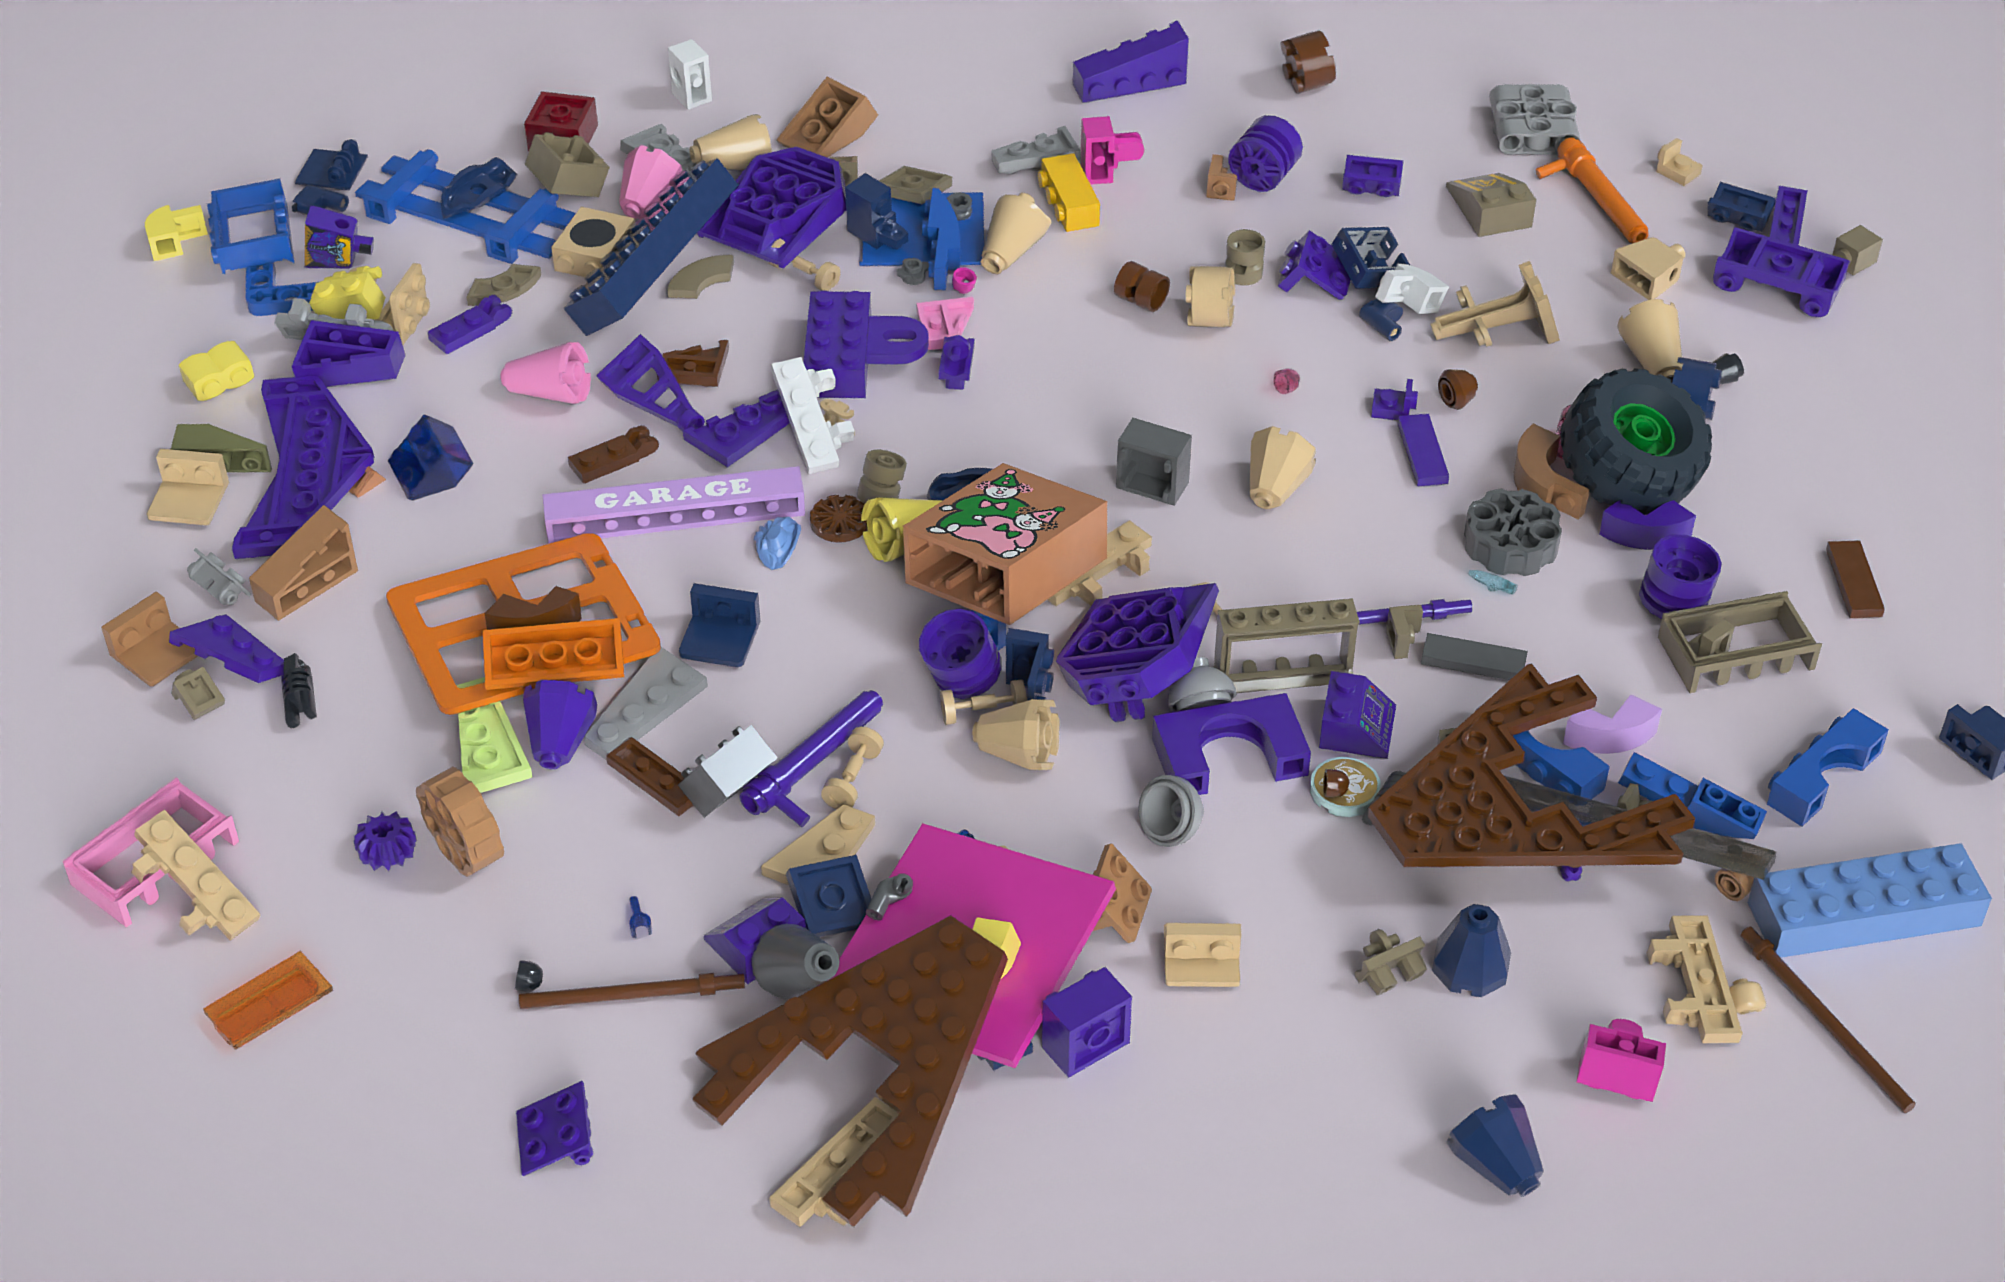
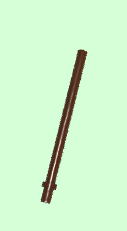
M1752 926L1744 929L1740 936L1753 949L1752 955L1757 960H1763L1904 1113L1910 1112L1915 1107L1916 1102L1773 950L1774 944L1769 939H1763Z

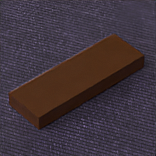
M1828 541L1826 552L1849 617H1883L1885 608L1861 541Z
M633 737L606 755L609 766L677 816H681L694 806L678 786L684 780L681 772Z

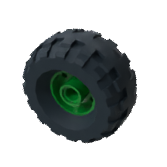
M1624 368L1613 370L1612 372L1605 373L1599 379L1594 378L1589 382L1565 414V420L1561 425L1560 445L1564 452L1562 457L1566 467L1571 468L1574 473L1573 479L1577 484L1588 488L1591 497L1600 503L1605 502L1613 505L1620 500V504L1630 505L1644 515H1648L1664 503L1674 500L1679 504L1683 498H1686L1709 467L1712 457L1710 455L1712 450V432L1710 425L1705 423L1706 415L1699 404L1696 405L1692 401L1691 395L1685 389L1677 387L1670 382V379L1660 374L1656 376L1650 374L1648 370L1634 368L1632 371H1627Z

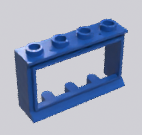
M280 178L211 191L212 203L207 204L210 216L208 221L211 230L209 235L212 244L210 248L214 264L220 263L223 274H226L227 269L231 271L282 261L283 259L295 264L288 205ZM274 210L275 235L231 243L228 218Z

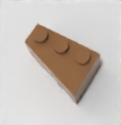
M323 505L249 577L254 601L279 621L358 572L348 523Z

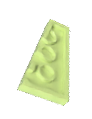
M485 677L456 686L458 688H466L485 682ZM501 701L458 713L462 774L469 781L473 782L480 793L532 778L531 767Z

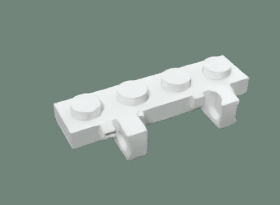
M802 357L773 363L771 371L808 474L839 467L836 449L841 448V443L853 441L855 431L851 421L839 422L833 426L830 421L825 423L817 397H819L820 392L834 389L835 377L832 369L817 372L814 369L806 371Z

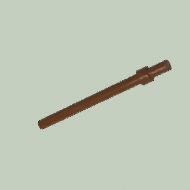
M714 973L699 974V978L519 994L520 1009L690 993L710 996L716 995V991L745 989L744 974L715 976Z

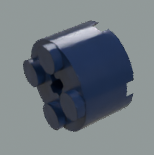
M1679 357L1677 363L1683 364L1682 370L1675 369L1672 383L1679 388L1685 389L1691 395L1692 401L1696 405H1700L1706 415L1705 421L1706 419L1712 420L1716 405L1715 401L1710 400L1712 389H1719L1722 371L1716 369L1717 363Z

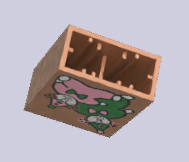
M1002 463L903 525L905 583L1011 625L1107 559V501Z

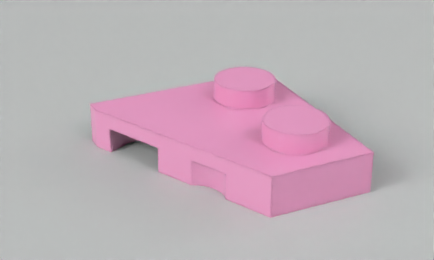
M973 297L916 303L918 320L925 325L929 333L928 350L943 349L944 337L962 335L974 310Z

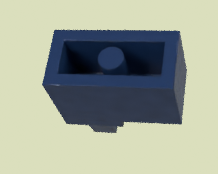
M867 173L862 174L845 187L848 232L875 249L885 244L897 250L908 242V232L896 223V213L892 211L890 187Z

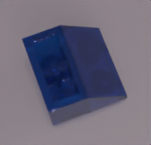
M425 414L411 428L409 434L388 459L407 499L412 501L455 488L474 465L454 427Z

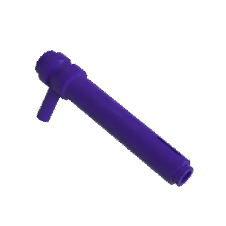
M873 690L863 691L774 766H768L758 774L757 778H753L744 785L743 792L739 796L744 808L751 814L758 815L766 813L773 806H776L799 826H805L810 816L786 797L791 792V787L846 742L853 729L865 726L881 712L883 700L880 695Z

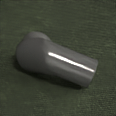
M903 873L881 881L866 909V914L874 920H882L889 904L902 900L911 894L913 889L912 878Z

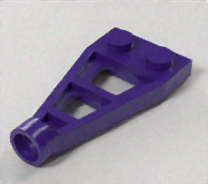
M641 334L596 375L619 399L677 426L682 432L691 426L695 430L704 426V417L693 409L663 355ZM650 368L655 370L659 381L646 393L632 388V385ZM669 388L676 396V399L664 409L654 402Z

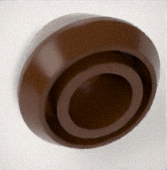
M1447 369L1442 372L1438 380V389L1442 400L1448 407L1460 410L1475 397L1478 383L1475 376L1469 374L1466 370Z

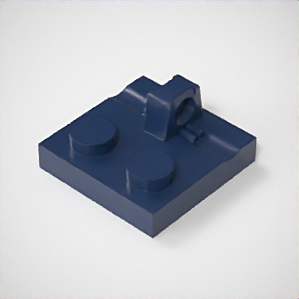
M857 855L788 869L786 878L797 911L805 919L807 930L820 938L858 929L866 916V909L872 898Z

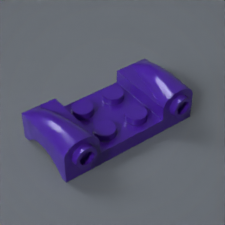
M1734 227L1723 255L1717 258L1713 282L1720 289L1733 292L1740 290L1747 278L1757 283L1768 284L1788 292L1802 294L1799 303L1801 310L1809 316L1824 317L1829 313L1846 278L1850 260Z

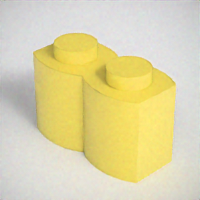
M235 341L220 343L211 348L207 353L194 354L184 359L178 365L183 382L198 401H206L219 396L226 389L243 386L255 377L251 361Z

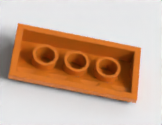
M620 618L483 630L486 690L535 686L536 682L540 680L579 682L624 677Z

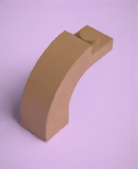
M1533 423L1522 434L1517 447L1513 472L1517 490L1523 489L1536 493L1546 503L1553 504L1559 511L1579 520L1586 510L1589 489L1557 474L1550 468V465L1557 458L1560 436Z

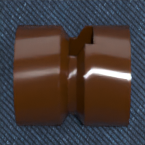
M1134 261L1127 262L1121 268L1114 284L1116 296L1132 303L1135 302L1137 306L1150 312L1157 311L1163 305L1170 289V280L1167 276L1153 270L1149 271L1147 267Z

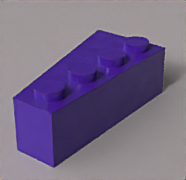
M1177 20L1169 23V28L1159 32L1154 29L1147 32L1146 37L1131 42L1129 39L1121 42L1118 48L1111 51L1104 49L1073 61V86L1083 103L1185 85L1187 81L1189 38Z

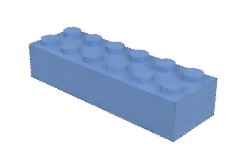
M1962 843L1756 874L1747 903L1764 939H1769L1774 944L1773 950L1782 958L1980 927L1983 924L1992 897Z

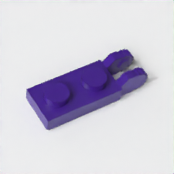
M489 295V297L481 300L479 306L468 309L460 315L427 331L428 338L443 352L449 354L496 329L497 326L511 317L513 310L509 305L501 304V299L496 295Z

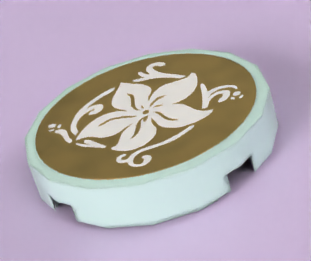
M1337 757L1327 759L1316 767L1311 776L1310 794L1320 808L1322 805L1328 809V813L1335 816L1353 817L1365 813L1380 791L1381 780L1377 772L1367 763L1356 758ZM1325 769H1337L1348 775L1350 784L1348 791L1342 797H1324L1323 778Z

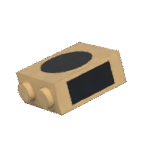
M580 207L551 247L554 270L586 277L596 268H600L602 266L600 263L601 259L617 249L615 244L622 237L630 235L631 230L629 228L635 223L634 218Z

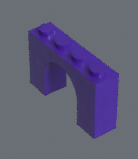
M1287 693L1153 716L1152 741L1165 775H1174L1186 779L1194 786L1199 795L1208 794L1210 774L1202 748L1207 743L1223 737L1242 738L1258 746L1265 755L1275 782L1309 776L1311 751Z

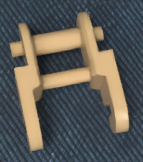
M824 399L820 402L821 409L825 411L823 415L825 423L830 421L832 426L839 422H845L842 419H850L854 416V410H849V405L840 400L836 402L832 399Z

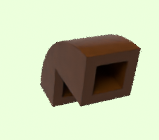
M555 586L538 605L503 594L485 612L487 630L579 622L582 619L579 593Z

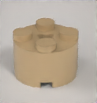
M1191 266L1189 281L1192 285L1186 286V303H1191L1192 309L1189 308L1188 326L1231 327L1235 305H1232L1233 296H1235L1234 269L1232 267Z

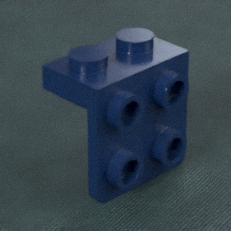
M694 583L690 591L692 618L679 647V656L682 659L719 665L743 666L761 622L758 593Z
M1008 628L1006 634V684L1011 685V681L1022 679L1024 686L1027 688V701L1031 699L1047 700L1044 694L1045 692H1051L1054 673L1048 672V669L1052 667L1054 649H1049V634Z

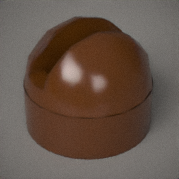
M1325 769L1323 778L1324 797H1342L1348 791L1350 784L1348 775L1337 769Z

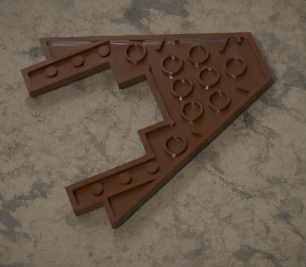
M1532 663L1527 664L1369 806L1367 816L1403 867L1569 866L1578 868L1591 865H1677L1682 862L1684 853L1670 836L1692 829L1696 819L1676 794L1583 827L1564 802L1531 812L1500 771L1524 761L1525 752L1513 735L1594 708L1597 701V696L1579 674L1548 684Z
M950 915L700 1048L695 1053L696 1056L716 1074L692 1100L699 1109L723 1126L800 1042L804 1043L825 1060H828L848 1037L854 1033L899 1065L875 1091L879 1099L897 1111L899 1115L822 1198V1201L827 1208L853 1228L880 1198L907 1217L911 1213L1008 962V957L1004 950Z

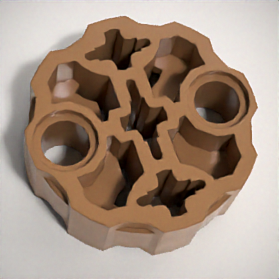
M451 767L416 787V797L420 804L421 815L428 830L433 835L443 855L462 875L468 877L504 856V847L499 835L500 830L493 814L489 811L481 793L473 782L469 781L459 769Z

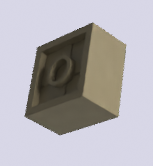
M544 133V135L535 134L525 162L527 168L550 193L590 197L600 196L610 168L582 136L575 135L573 138L554 136L552 133Z

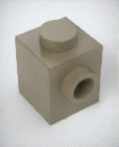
M1859 225L1836 238L1832 255L1850 260L1847 272L1855 275L1877 263L1883 239L1864 226Z

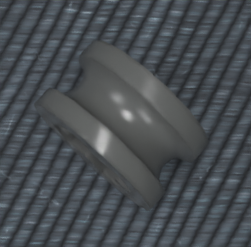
M957 192L947 197L958 221L968 219L971 216L972 198L968 194Z

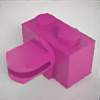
M1110 116L1081 118L1080 165L1090 184L1113 183L1114 169H1118L1119 161L1140 160L1145 150L1142 138L1138 132L1114 133Z
M1614 1019L1608 1025V1028L1590 1024L1579 1059L1576 1082L1588 1085L1591 1088L1623 1094L1633 1099L1653 1102L1664 1068L1666 1043L1644 1038L1642 1027L1628 1019Z

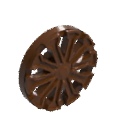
M831 495L826 500L821 499L814 504V508L810 512L811 529L818 537L830 542L855 540L868 530L867 521L861 522V512L865 503L857 500V497L845 495L844 497Z

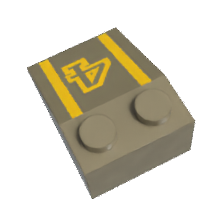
M1501 173L1446 182V188L1478 237L1532 228L1537 199L1525 182Z

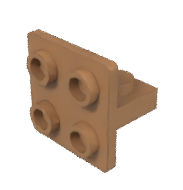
M1112 843L1104 846L1098 866L1092 875L1114 881L1116 890L1093 931L1112 926L1127 943H1131L1136 940L1152 888Z

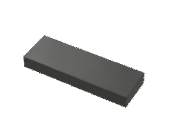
M1427 633L1421 664L1510 680L1525 667L1528 651Z

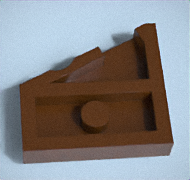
M728 340L718 341L719 347L702 350L701 345H697L685 350L665 352L663 357L679 384L718 387L729 351Z

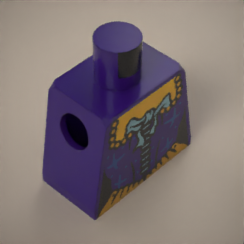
M310 205L305 222V267L349 269L353 267L356 253L372 255L374 237L357 235L358 220L355 217Z

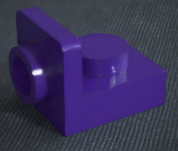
M1407 379L1406 391L1375 388L1371 418L1398 420V416L1409 415L1410 409L1416 410L1418 391H1412L1413 379Z

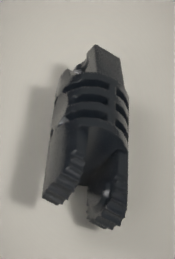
M294 653L284 658V673L281 677L285 721L290 729L300 725L299 713L304 712L309 719L317 717L311 668Z

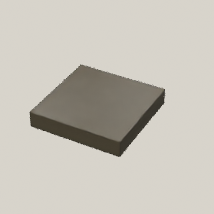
M903 166L879 180L891 188V198L924 204L926 199H931L932 188H939L943 192L952 186V176L908 166Z

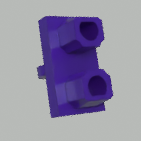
M961 335L944 337L939 379H946L947 389L962 390L965 387V381H970L975 338L965 339Z

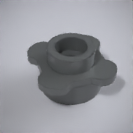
M906 258L903 260V266L897 269V276L902 278L906 284H921L925 281V272L929 270V263L926 261L922 262L916 258Z

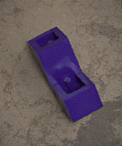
M1619 500L1604 510L1599 535L1623 546L1653 550L1654 545L1661 538L1670 535L1692 536L1696 515L1673 500L1664 503L1645 516L1630 505L1620 504Z

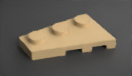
M843 804L761 866L762 875L789 885L786 878L789 868L855 855L874 828L875 816Z

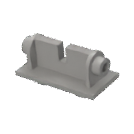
M194 549L200 558L196 562L191 563L187 568L190 579L207 590L223 605H233L241 591L249 597L251 596V593L242 586L246 580L236 571L229 568L225 572L223 567L226 564L212 552L205 556L198 549Z

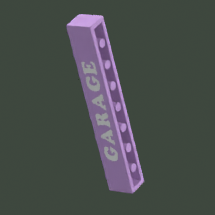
M799 466L543 494L548 544L586 533L597 534L600 538L770 520L777 517L805 516L804 490Z

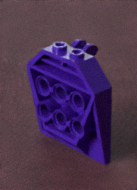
M799 147L757 155L737 178L738 186L697 234L698 237L709 238L774 263L779 268L784 269L846 212V186L839 161ZM780 238L785 242L780 248L771 247Z
M1216 583L1189 587H1169L1096 599L1057 656L1056 663L1068 685L1089 705L1108 703L1110 717L1114 722L1126 720V710L1123 701H1127L1129 714L1134 720L1145 718V707L1142 699L1153 698L1192 670L1219 589Z

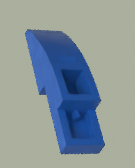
M932 188L931 200L926 199L925 217L929 218L923 219L922 237H927L928 249H931V257H935V260H929L928 273L929 278H934V290L946 291L948 270L955 271L960 268V230L955 212L946 196L939 188Z
M1633 752L1618 781V784L1628 788L1630 783L1638 784L1640 795L1647 798L1648 801H1656L1676 794L1696 818L1693 828L1716 835L1755 839L1767 813L1766 810L1704 777L1696 785L1636 752Z

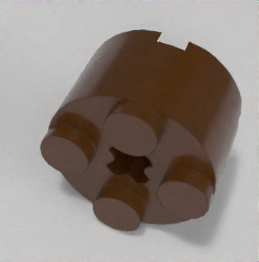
M1320 30L1281 41V50L1286 60V63L1282 65L1283 73L1287 80H1293V87L1297 94L1328 85L1335 81V61L1333 55L1328 56L1325 48L1330 45L1326 36Z

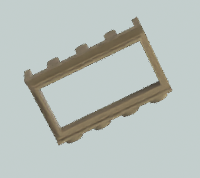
M1788 591L1663 613L1658 633L1659 641L1689 693L1696 692L1700 673L1713 671L1712 676L1716 683L1724 685L1729 681L1732 667L1745 665L1744 671L1748 678L1755 679L1761 674L1764 661L1776 659L1775 665L1779 672L1787 673L1792 669L1795 655L1801 657L1809 671L1815 670L1822 643H1816L1789 600ZM1724 619L1735 627L1777 619L1790 640L1697 658L1685 636L1702 633L1706 628L1714 627Z
M1353 598L1218 610L1214 668L1224 672L1233 681L1237 693L1329 685L1331 671L1353 674L1358 625H1360ZM1342 632L1339 654L1341 664L1324 665L1323 659L1319 654H1312L1309 656L1308 667L1291 668L1290 662L1286 657H1279L1276 659L1275 670L1258 671L1254 661L1246 660L1242 664V673L1229 674L1232 642Z

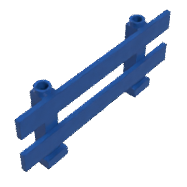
M430 149L420 150L410 160L394 155L381 167L382 172L393 175L385 184L367 180L355 191L356 197L363 199L366 217L391 224L397 218L396 209L485 238L487 256L513 264L518 259L517 249L550 259L552 257L551 247L556 240L533 233L532 231L540 223L564 230L576 214L556 206V202L559 199L558 194L550 193L546 188H540L531 198L504 191L500 196H496L485 204L514 214L506 223L468 211L443 219L440 202L411 193L420 184L443 191V188L447 187L455 174L436 169L438 156ZM478 187L471 189L475 194H481L485 190Z

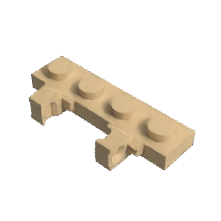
M1130 520L1107 534V559L1047 600L1053 605L1058 606L1070 597L1078 596L1092 606L1094 601L1102 599L1103 595L1102 586L1096 581L1124 564L1137 575L1142 576L1150 570V556L1144 550L1151 547L1152 536Z
M165 809L135 830L134 836L144 848L141 849L143 856L132 864L133 870L131 873L142 883L145 875L148 873L154 874L161 870L164 874L168 873L192 899L191 904L194 906L193 913L189 916H182L179 922V926L189 936L207 924L210 929L217 926L231 941L259 920L260 913Z
M1708 915L1672 916L1669 923L1671 935L1666 936V939H1651L1647 951L1650 965L1654 962H1659L1665 966L1674 963L1675 968L1681 967L1688 994H1686L1682 1001H1673L1667 998L1663 1008L1666 1024L1684 1025L1688 1023L1689 1027H1698L1702 1043H1739L1743 1033Z
M874 1097L769 1198L771 1208L799 1227L814 1213L821 1218L827 1213L831 1219L845 1226L847 1222L827 1208L822 1198L893 1122L899 1113Z

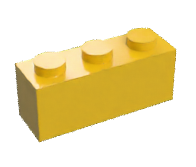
M1071 153L1041 159V171H1038L1037 174L1039 186L1045 189L1048 204H1053L1056 220L1062 222L1066 232L1099 226L1100 202L1075 154Z

